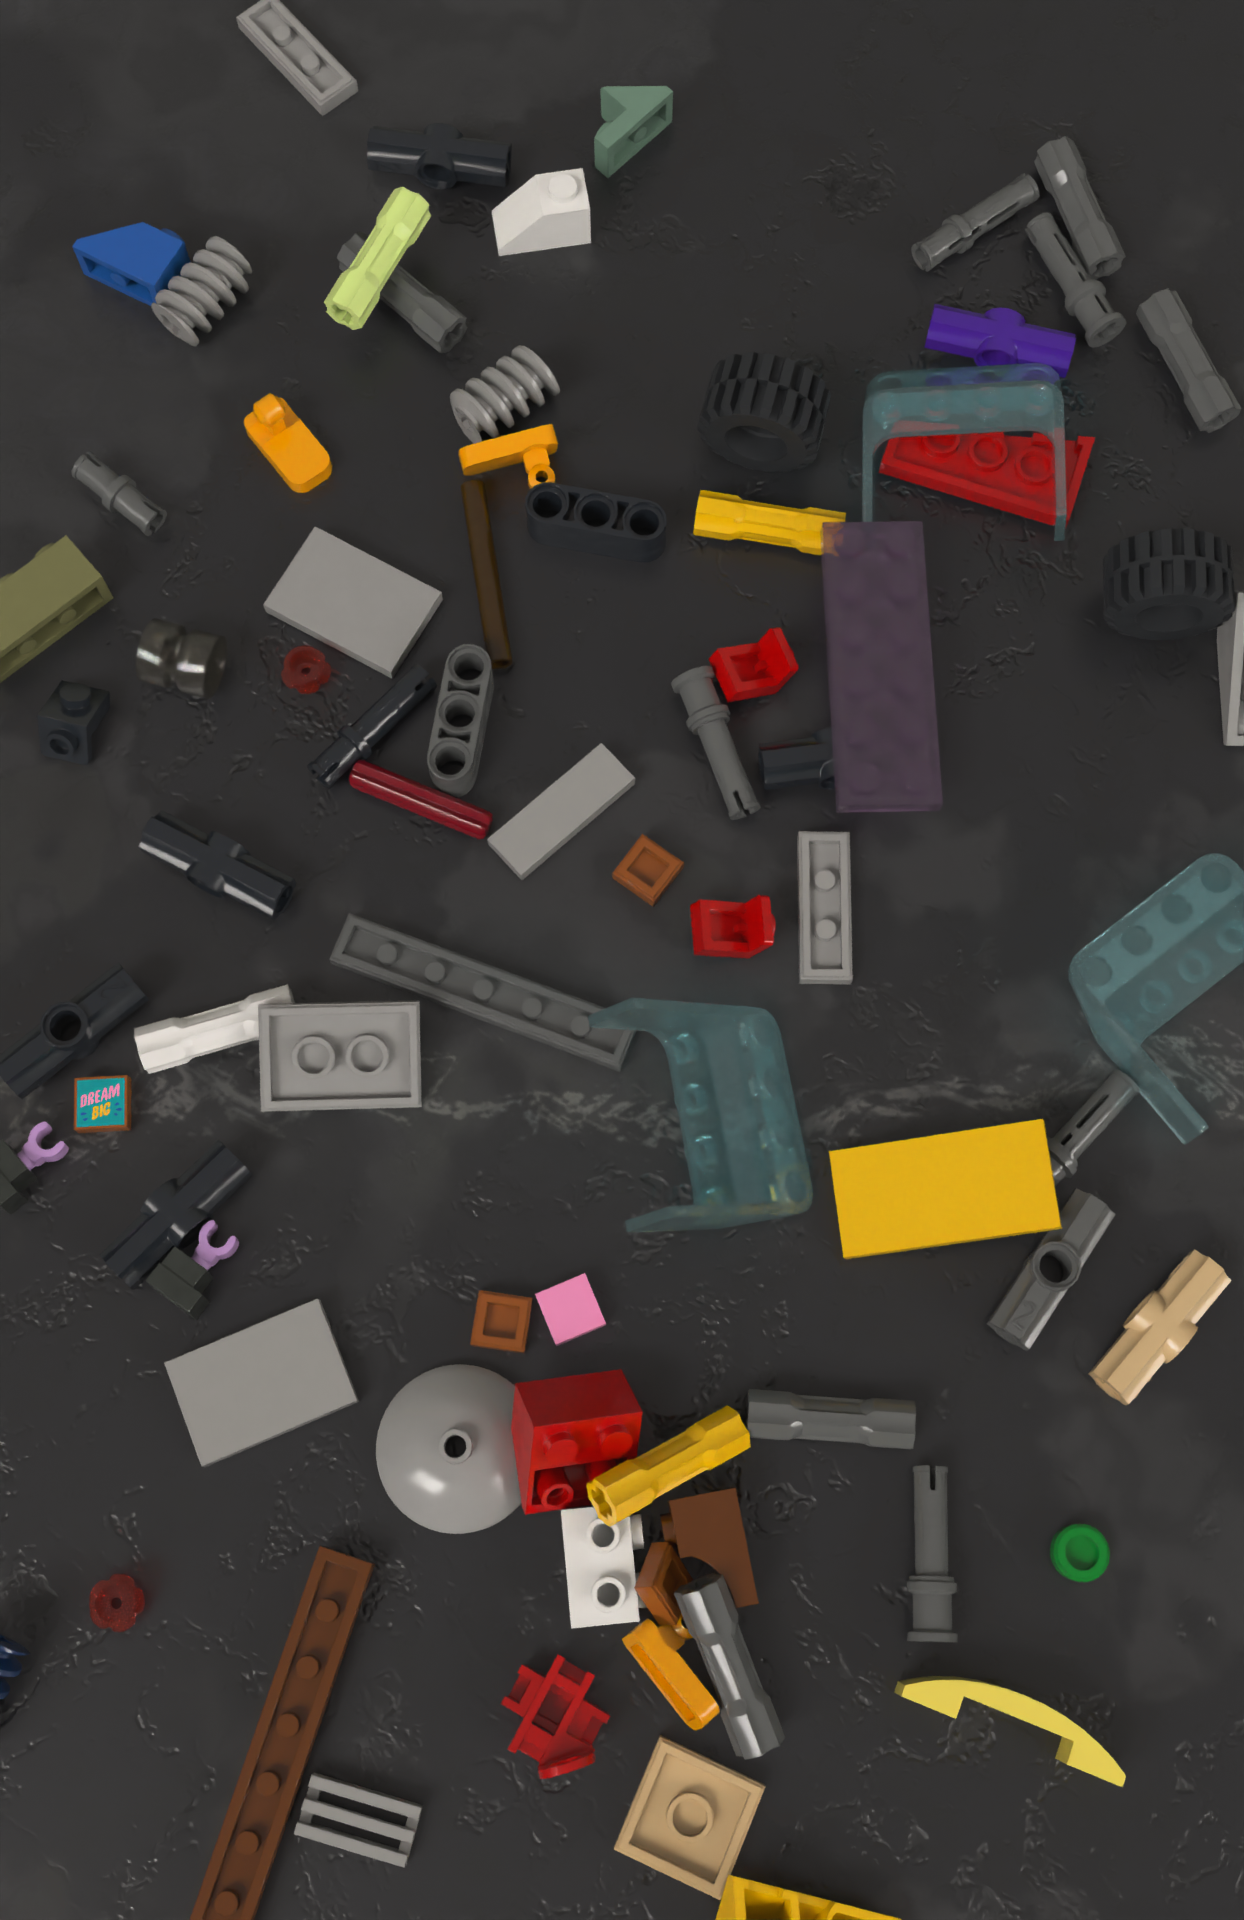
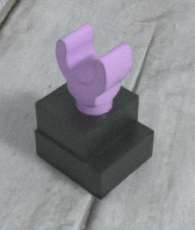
M47 1122L37 1124L30 1131L28 1142L23 1145L19 1153H16L3 1139L0 1140V1207L10 1215L28 1201L21 1191L37 1179L31 1170L45 1162L60 1160L69 1150V1147L63 1141L58 1142L51 1149L45 1150L41 1148L42 1139L52 1132V1127Z
M210 1220L202 1226L199 1232V1244L191 1258L174 1246L163 1262L159 1263L146 1279V1282L156 1291L196 1320L210 1303L202 1295V1292L214 1278L208 1270L211 1266L216 1265L220 1259L223 1260L232 1256L239 1246V1241L235 1236H231L222 1247L214 1248L211 1246L210 1238L218 1229V1225L214 1220Z

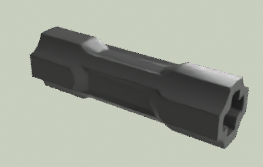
M1066 136L1058 140H1050L1037 150L1038 155L1034 160L1035 166L1046 190L1055 200L1071 236L1072 249L1081 261L1087 274H1089L1091 279L1110 276L1122 267L1121 263L1126 257L1113 227L1105 220L1087 180L1086 167L1074 140Z
M355 233L349 241L342 245L337 259L340 264L339 269L343 272L349 269L369 237L366 233ZM397 264L380 292V299L410 323L414 332L439 353L449 352L454 345L462 340L468 328L466 326L467 317L442 296L434 295Z
M1169 288L1154 293L1148 300L1139 305L1136 311L1139 321L1150 341L1158 347L1184 394V403L1199 430L1210 433L1223 428L1228 422L1239 415L1242 408L1225 378L1217 372L1193 329L1192 319L1178 293L1170 291Z
M748 1390L745 1427L750 1433V1438L774 1440L806 1439L861 1443L870 1447L913 1449L916 1435L915 1401L883 1398L863 1400L796 1395L786 1391Z
M714 1572L697 1577L691 1582L681 1585L674 1592L688 1632L696 1640L721 1705V1718L736 1756H743L744 1760L762 1756L769 1750L780 1746L785 1739V1735L771 1698L763 1690L739 1628L738 1612L723 1574L716 1575Z

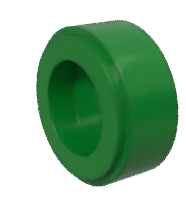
M1071 1524L1061 1528L1053 1537L1050 1545V1557L1055 1569L1063 1577L1077 1582H1089L1100 1577L1109 1564L1110 1550L1105 1537L1096 1528L1086 1524Z

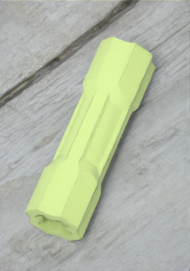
M405 187L393 190L377 216L374 229L349 269L341 273L324 300L327 307L326 312L337 323L346 325L352 330L360 329L365 324L379 301L380 292L407 248L415 243L432 216L429 212V203L419 193L412 192Z

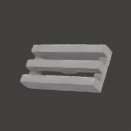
M315 1772L311 1774L308 1792L304 1798L301 1808L302 1812L296 1824L294 1834L405 1868L423 1805ZM325 1791L407 1816L405 1827L318 1801L320 1792ZM315 1814L401 1840L399 1849L312 1823L313 1816Z

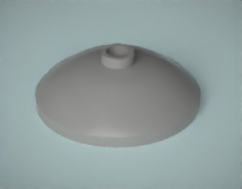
M455 1364L442 1366L414 1378L390 1402L383 1415L377 1434L376 1461L380 1479L388 1496L408 1518L434 1531L465 1534L484 1530L499 1523L520 1506L521 1496L511 1430L515 1386L506 1378L491 1370L473 1365ZM453 1436H460L466 1442V1450L458 1458H452L446 1452V1443Z

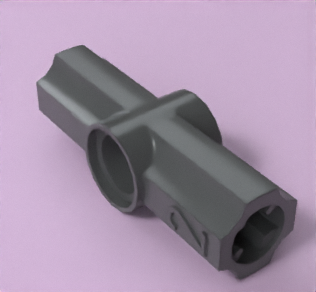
M1077 1188L1072 1191L1059 1211L1062 1229L1046 1231L1035 1250L1025 1259L1021 1272L987 1323L996 1334L1025 1351L1031 1348L1068 1288L1078 1280L1082 1266L1116 1215L1109 1209L1106 1203L1094 1195ZM1042 1256L1054 1257L1061 1263L1063 1277L1059 1283L1051 1282L1042 1275L1040 1271Z

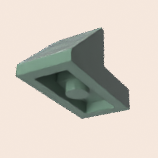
M606 86L600 89L601 116L606 122L600 127L594 137L595 168L604 176L609 178L672 122L673 91L669 87Z

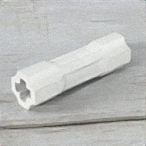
M286 984L249 995L242 1001L183 1018L172 1017L134 1028V1038L144 1070L151 1074L188 1063L195 1057L259 1040L258 1005L267 1003H295L291 989Z

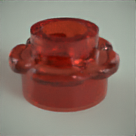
M298 646L286 655L283 662L284 669L281 672L283 682L288 688H296L301 694H312L319 690L321 684L328 682L331 675V667L329 663L325 662V655L318 649L311 646ZM304 668L311 669V672L307 675L301 673Z
M114 1574L110 1577V1580H100L93 1587L89 1596L90 1617L99 1628L106 1629L109 1627L114 1632H122L128 1630L136 1623L135 1617L137 1614L142 1613L144 1609L145 1597L142 1589L136 1588L134 1585L135 1581L132 1577L125 1574ZM116 1597L122 1601L118 1609L112 1606V1600Z

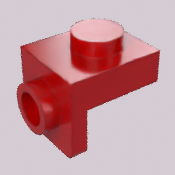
M780 627L770 628L756 643L718 648L709 658V662L713 667L727 702L776 694L798 671V664L793 650L789 646Z
M757 895L746 903L699 899L690 905L694 955L749 959L771 947L774 943L776 921L771 913L769 896Z

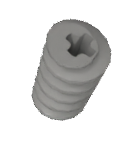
M217 236L209 238L205 245L206 250H198L193 257L194 263H186L180 271L181 276L172 277L168 283L169 290H160L155 297L156 303L151 304L153 313L167 330L195 347L199 344V339L192 329L196 327L204 333H209L212 327L205 315L209 314L215 319L221 320L224 317V312L218 304L219 300L233 307L237 300L230 289L234 288L238 292L246 294L249 286L243 275H252V268L245 257L233 245Z
M518 345L512 350L511 358L503 356L496 362V369L494 367L485 368L481 372V380L471 378L466 382L465 390L455 389L450 394V403L457 423L463 433L471 442L478 443L482 442L479 433L482 430L491 438L499 436L495 424L496 420H500L506 427L511 428L514 425L510 412L512 409L524 418L528 416L530 412L526 399L529 398L535 405L541 407L545 403L541 391L543 387L553 396L560 393V388L553 373L544 361L529 348Z

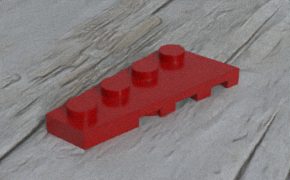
M895 422L878 473L1066 529L1095 437L1078 436L1076 441L1054 439V434L1033 432L1032 437L1004 435V430L984 429L983 433L960 432L958 426Z

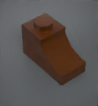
M736 1487L668 1501L670 1513L660 1514L664 1542H669L672 1547H677L679 1558L695 1557L708 1564L718 1575L723 1574L736 1608L759 1604Z

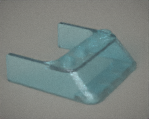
M1027 363L888 371L872 378L866 388L863 406L862 525L865 549H875V451L880 444L896 437L1028 430L1040 432L1052 442L1054 541H1064L1067 516L1064 399L1057 372L1046 364Z
M1219 853L1206 854L1194 861L1083 947L1070 961L1068 968L1069 982L1095 1040L1117 1067L1137 1084L1140 1094L1185 1145L1209 1127L1142 1049L1140 1044L1244 962V871L1231 858Z
M629 998L588 1016L591 1028L646 1031L652 1033L660 1040L668 1058L675 1104L684 1142V1152L692 1184L693 1205L669 1206L626 1220L627 1232L721 1229L793 1216L809 1209L813 1199V1188L782 1036L776 1020L767 1010L748 1006Z

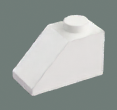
M583 168L537 174L492 210L499 256L591 243L590 205Z

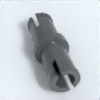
M90 451L86 453V456L84 454L81 455L72 468V476L101 497L103 506L110 512L121 513L141 529L146 536H150L152 531L155 533L160 529L167 517L166 510L156 505L137 490L136 482L128 475L120 476Z

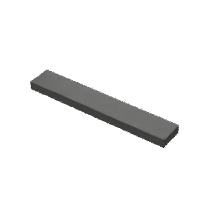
M350 913L329 958L330 963L334 966L619 1072L639 1025V1020Z

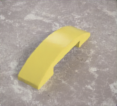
M928 1676L897 1682L894 1693L955 1719L965 1696L1060 1735L1062 1739L1055 1759L1123 1787L1126 1775L1110 1754L1084 1729L1066 1716L1039 1701L996 1684L961 1677Z

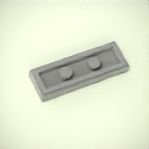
M260 0L236 17L239 29L322 116L358 92L357 80L280 0Z
M600 743L487 839L488 845L523 880L634 786L635 777Z
M799 831L797 836L799 984L851 985L853 975L850 832Z

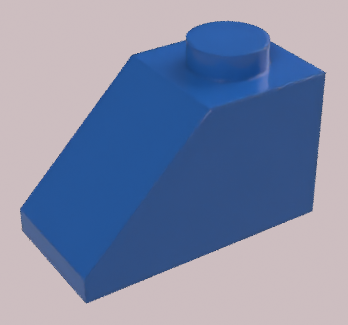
M144 222L79 238L72 246L84 275L149 306L152 303H156L155 297L160 290H169L168 283L170 279L175 276H181L180 271L186 263H191L185 242L179 235L166 228L159 230Z

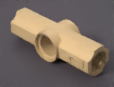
M1197 1250L1189 1252L1183 1258V1261L1170 1273L1168 1279L1157 1292L1153 1290L1128 1316L1123 1324L1125 1328L1123 1333L1088 1373L1095 1380L1096 1384L1122 1404H1130L1145 1384L1151 1380L1160 1366L1173 1360L1195 1335L1198 1329L1195 1324L1232 1281L1226 1275L1225 1270L1213 1259L1201 1254Z

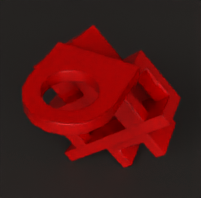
M557 1654L546 1676L530 1666L522 1664L517 1672L520 1675L509 1696H505L501 1702V1705L524 1718L507 1750L514 1754L517 1750H520L539 1762L537 1770L540 1779L566 1774L594 1763L596 1757L594 1753L595 1748L592 1743L602 1724H607L610 1718L607 1711L584 1698L595 1675L581 1670L566 1661V1658Z

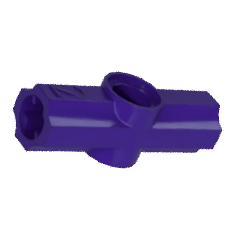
M935 304L924 348L974 358V362L979 368L990 373H1008L1016 367L1065 378L1074 351L1076 334L1026 324L1024 317L1020 313L1009 308H993L986 311L985 314Z

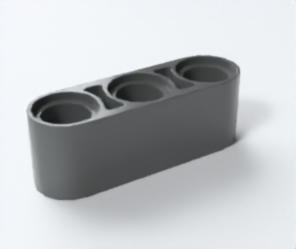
M474 644L460 645L448 655L427 753V765L434 788L455 798L466 795L476 782L494 690L491 659L482 647ZM468 669H476L482 673L477 679L471 681L459 678V675ZM458 715H468L473 718V721L465 727H454L449 724ZM450 761H458L464 765L463 769L454 775L440 772V768Z

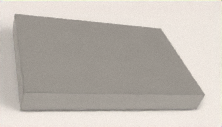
M315 526L263 606L268 614L393 679L441 604L443 597L441 591Z
M419 1000L267 1003L258 1005L261 1112L422 1107Z
M318 1298L164 1363L201 1467H207L359 1402L323 1305Z

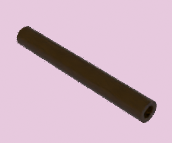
M471 480L461 485V494L485 650L491 659L492 669H502L509 667L513 661L484 482Z

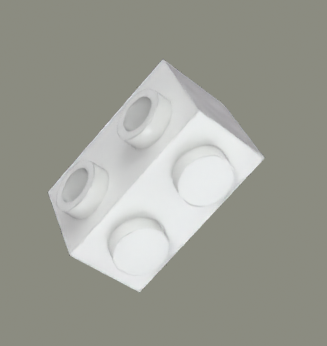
M594 1507L561 1510L571 1629L639 1622V1608H647L634 1588L640 1573H635L633 1550L644 1549L641 1514L630 1515L609 1527L598 1518Z

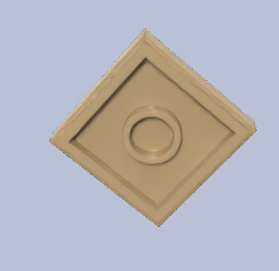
M659 1735L615 1842L614 1850L721 1900L728 1874L731 1875L766 1786L749 1776Z

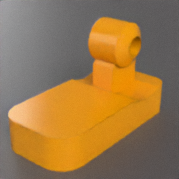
M269 393L253 404V412L244 419L247 434L293 491L297 493L309 492L330 477L332 464L328 452L301 419L296 416L283 398Z
M547 424L467 445L459 449L458 456L465 476L476 475L523 462L526 473L529 474L528 486L531 489L535 485L543 483L537 481L538 477L545 478V482H555L554 471L549 467L548 455L557 452L558 442L553 425Z
M682 1613L677 1625L657 1627L650 1619H646L622 1638L625 1647L682 1720L695 1731L702 1729L720 1712V1709L708 1690L678 1652H676L685 1644V1641L693 1638L689 1634L687 1627H683L681 1619L684 1620Z

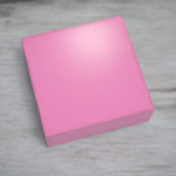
M585 1273L535 1294L556 1346L606 1325Z

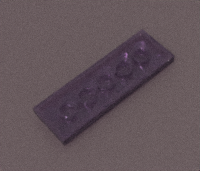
M922 521L823 522L820 537L837 813L940 811L943 805Z

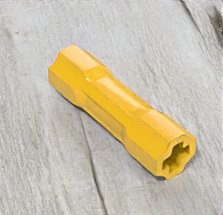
M700 490L693 535L728 541L734 539L796 548L802 553L839 558L846 513L812 507L805 509L743 500L737 495Z
M727 1405L688 1427L681 1434L635 1459L626 1460L587 1483L588 1499L594 1506L598 1518L610 1527L651 1504L654 1499L705 1470H712L750 1448V1433L743 1424L740 1414Z

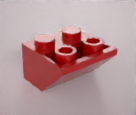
M622 1369L515 1383L511 1430L521 1503L525 1515L592 1505L588 1499L587 1483L626 1460L637 1458L643 1411Z

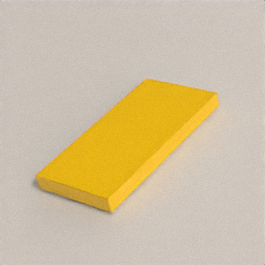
M1043 1119L829 1151L842 1251L845 1259L1062 1229Z

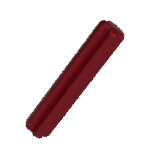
M358 760L351 770L349 776L350 785L359 791L479 840L484 839L491 828L493 818L490 811L365 760Z

